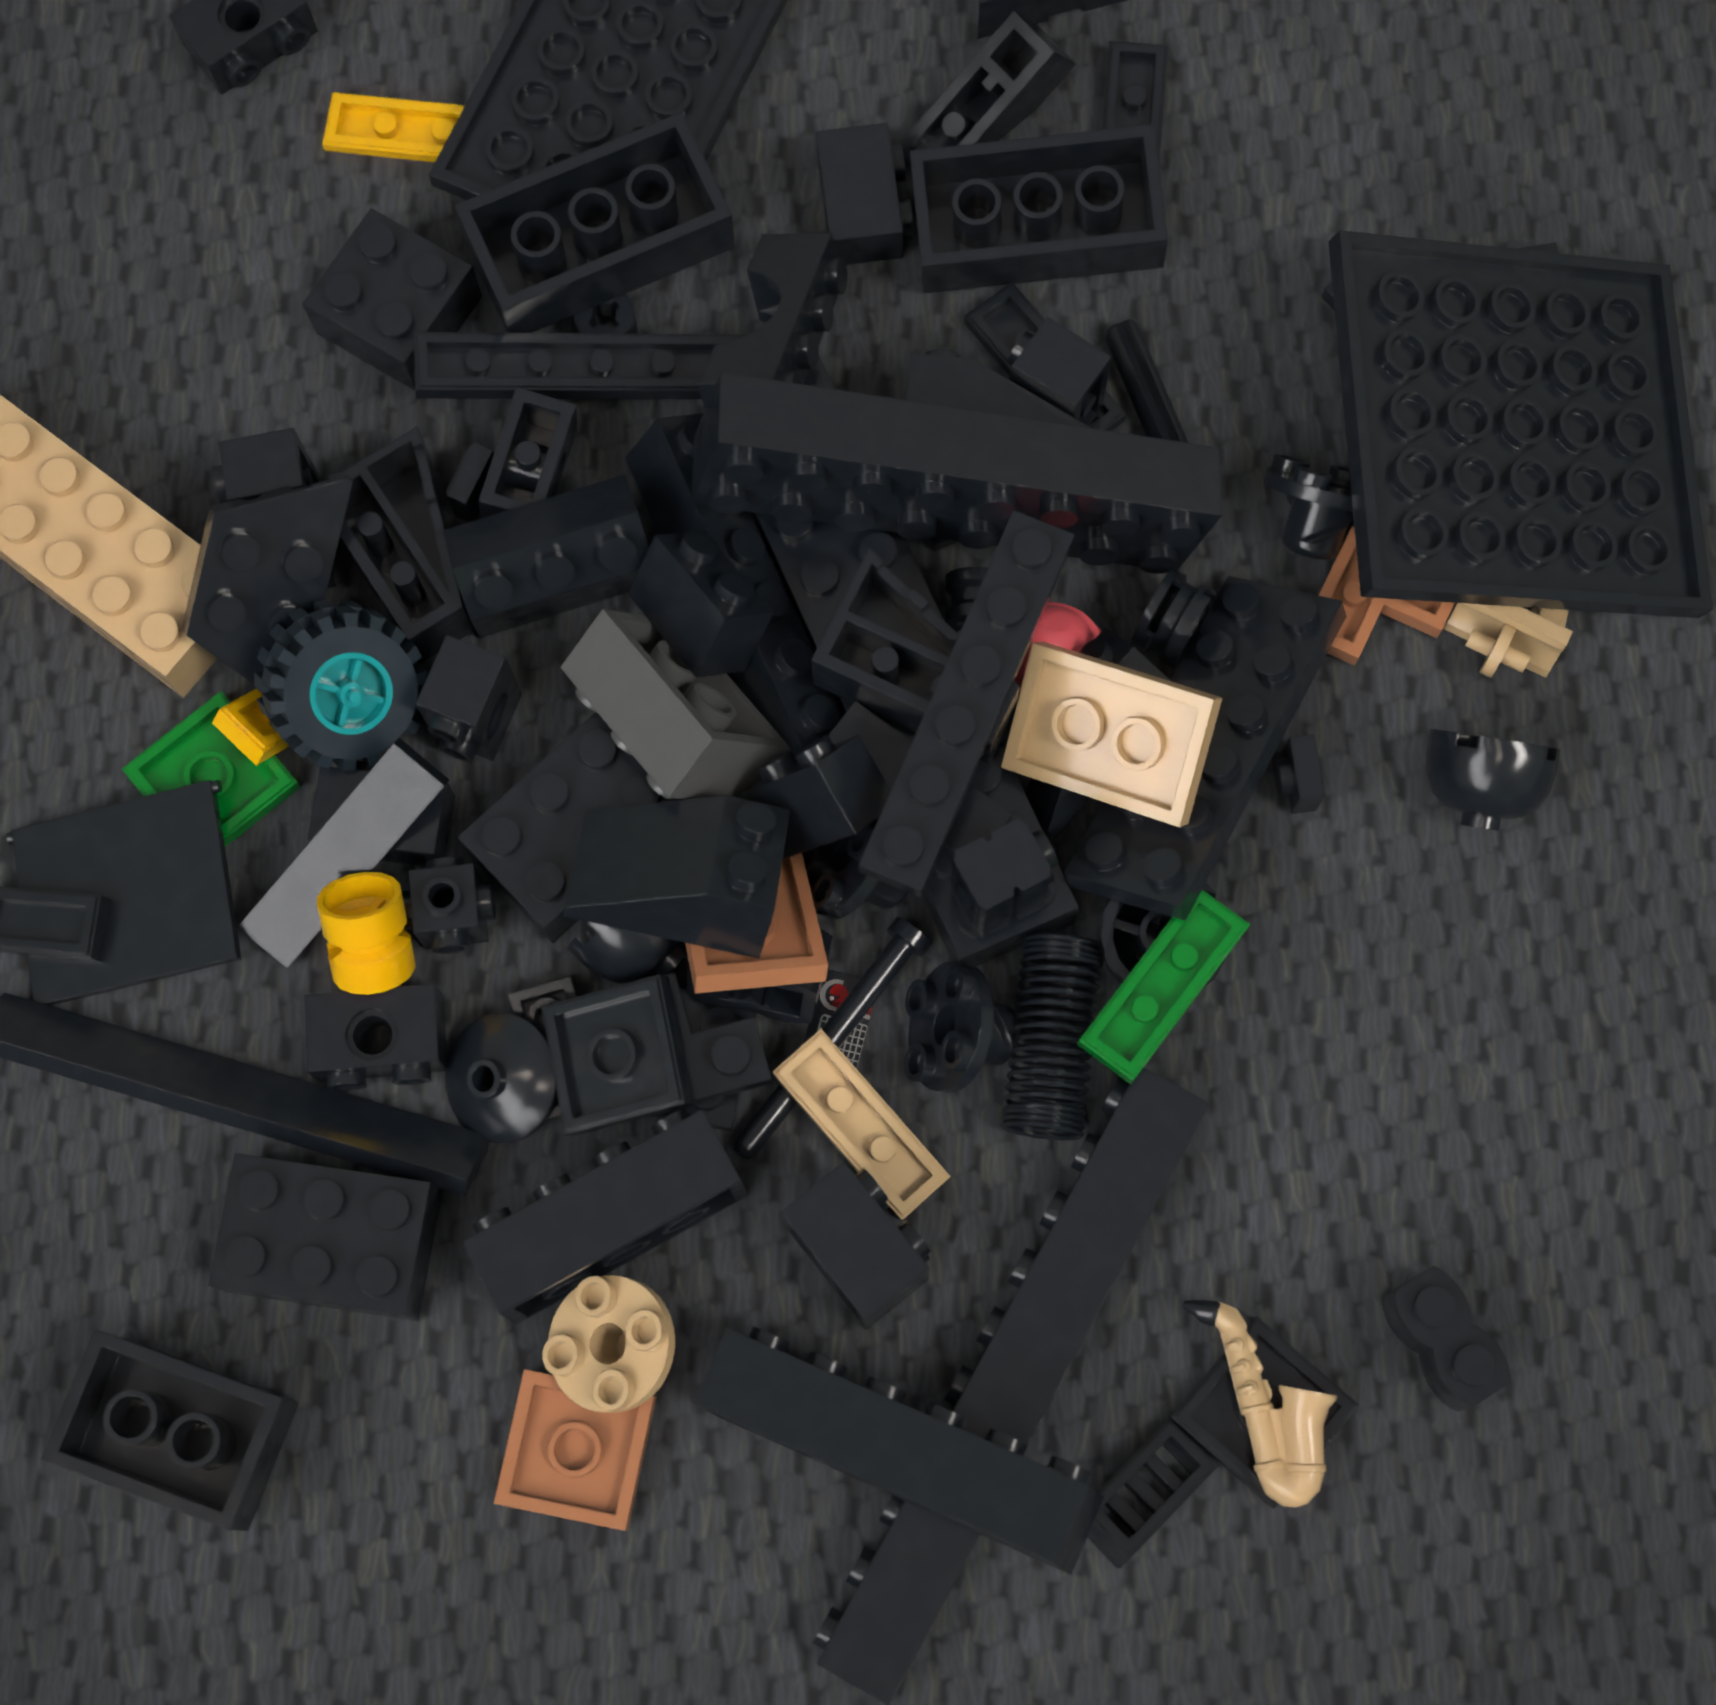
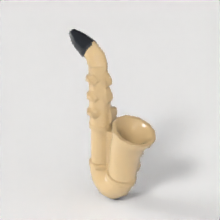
M1184 1300L1182 1309L1194 1315L1201 1323L1215 1326L1220 1331L1241 1415H1245L1256 1465H1253V1468L1265 1494L1282 1507L1297 1508L1308 1504L1320 1491L1324 1473L1326 1472L1323 1426L1329 1408L1336 1402L1337 1396L1279 1385L1282 1407L1274 1409L1273 1403L1270 1402L1273 1396L1271 1387L1267 1379L1263 1380L1261 1376L1264 1368L1255 1353L1257 1344L1247 1332V1324L1238 1309L1219 1301Z

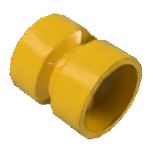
M360 872L338 878L322 888L317 896V909L323 936L328 941V960L333 982L341 990L351 994L370 995L386 992L408 980L413 974L416 964L411 936L404 929L407 918L400 883L394 877L381 872Z

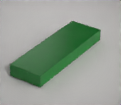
M1202 890L1186 921L1174 917L1170 919L1080 1038L1077 1045L1129 1084H1132L1247 931L1250 924Z

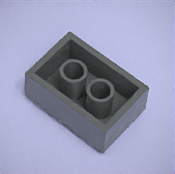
M602 609L560 667L577 687L575 693L578 699L602 717L612 730L610 735L615 744L623 751L635 757L648 773L646 779L649 785L658 794L669 800L720 795L743 799L741 793L762 779L757 769L774 757L791 749L727 674L696 678L646 616Z

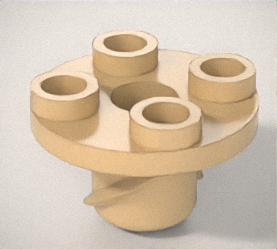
M613 1275L588 1277L582 1280L567 1295L557 1309L551 1323L548 1341L545 1343L542 1351L543 1363L545 1368L553 1374L557 1384L566 1396L579 1406L588 1410L606 1413H619L634 1409L649 1400L658 1391L670 1371L675 1352V1332L672 1318L660 1296L640 1281Z

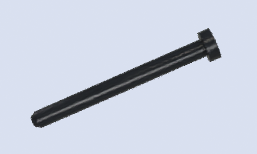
M896 917L887 931L893 938L822 1028L838 1048L842 1046L910 956L915 953L923 957L932 945V942L921 931L906 920ZM780 1083L735 1140L734 1150L747 1160L759 1153L797 1104Z

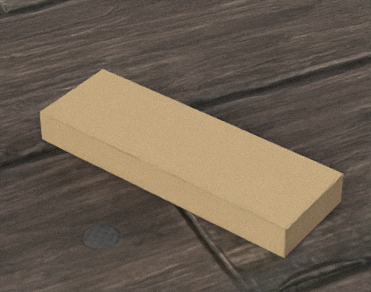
M822 1029L771 1072L858 1172L865 1168L887 1195L888 1200L886 1203L899 1220H903L951 1177Z

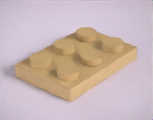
M1047 642L1032 643L1001 768L1177 827H1182L1189 823L1222 697Z

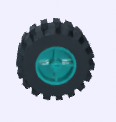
M328 600L313 602L315 611L309 614L300 607L289 613L294 622L285 630L277 623L269 634L276 640L272 649L261 646L257 659L264 665L263 672H254V686L262 693V697L257 699L261 712L269 719L270 726L293 751L302 758L308 756L315 765L329 769L331 763L334 762L342 771L356 770L357 760L362 759L369 767H373L381 759L379 754L386 748L389 749L405 730L415 735L421 725L413 715L415 710L418 709L416 702L421 693L419 687L425 684L428 677L427 670L417 663L422 656L416 645L407 640V635L368 606L363 609L357 603L347 600H341L339 606H334Z

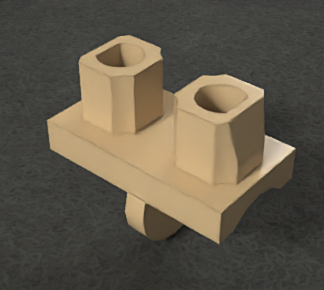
M1467 603L1456 604L1444 627V630L1467 640L1466 647L1486 656L1479 673L1489 678H1492L1500 663L1521 673L1526 668L1546 678L1557 658L1567 646L1573 631L1565 628L1569 610L1531 608L1529 611L1523 607Z

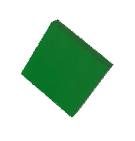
M220 691L124 766L122 770L144 797L208 780H219L222 784V792L217 793L226 847L301 786L275 755L256 766L212 724L218 710L231 703L225 694Z

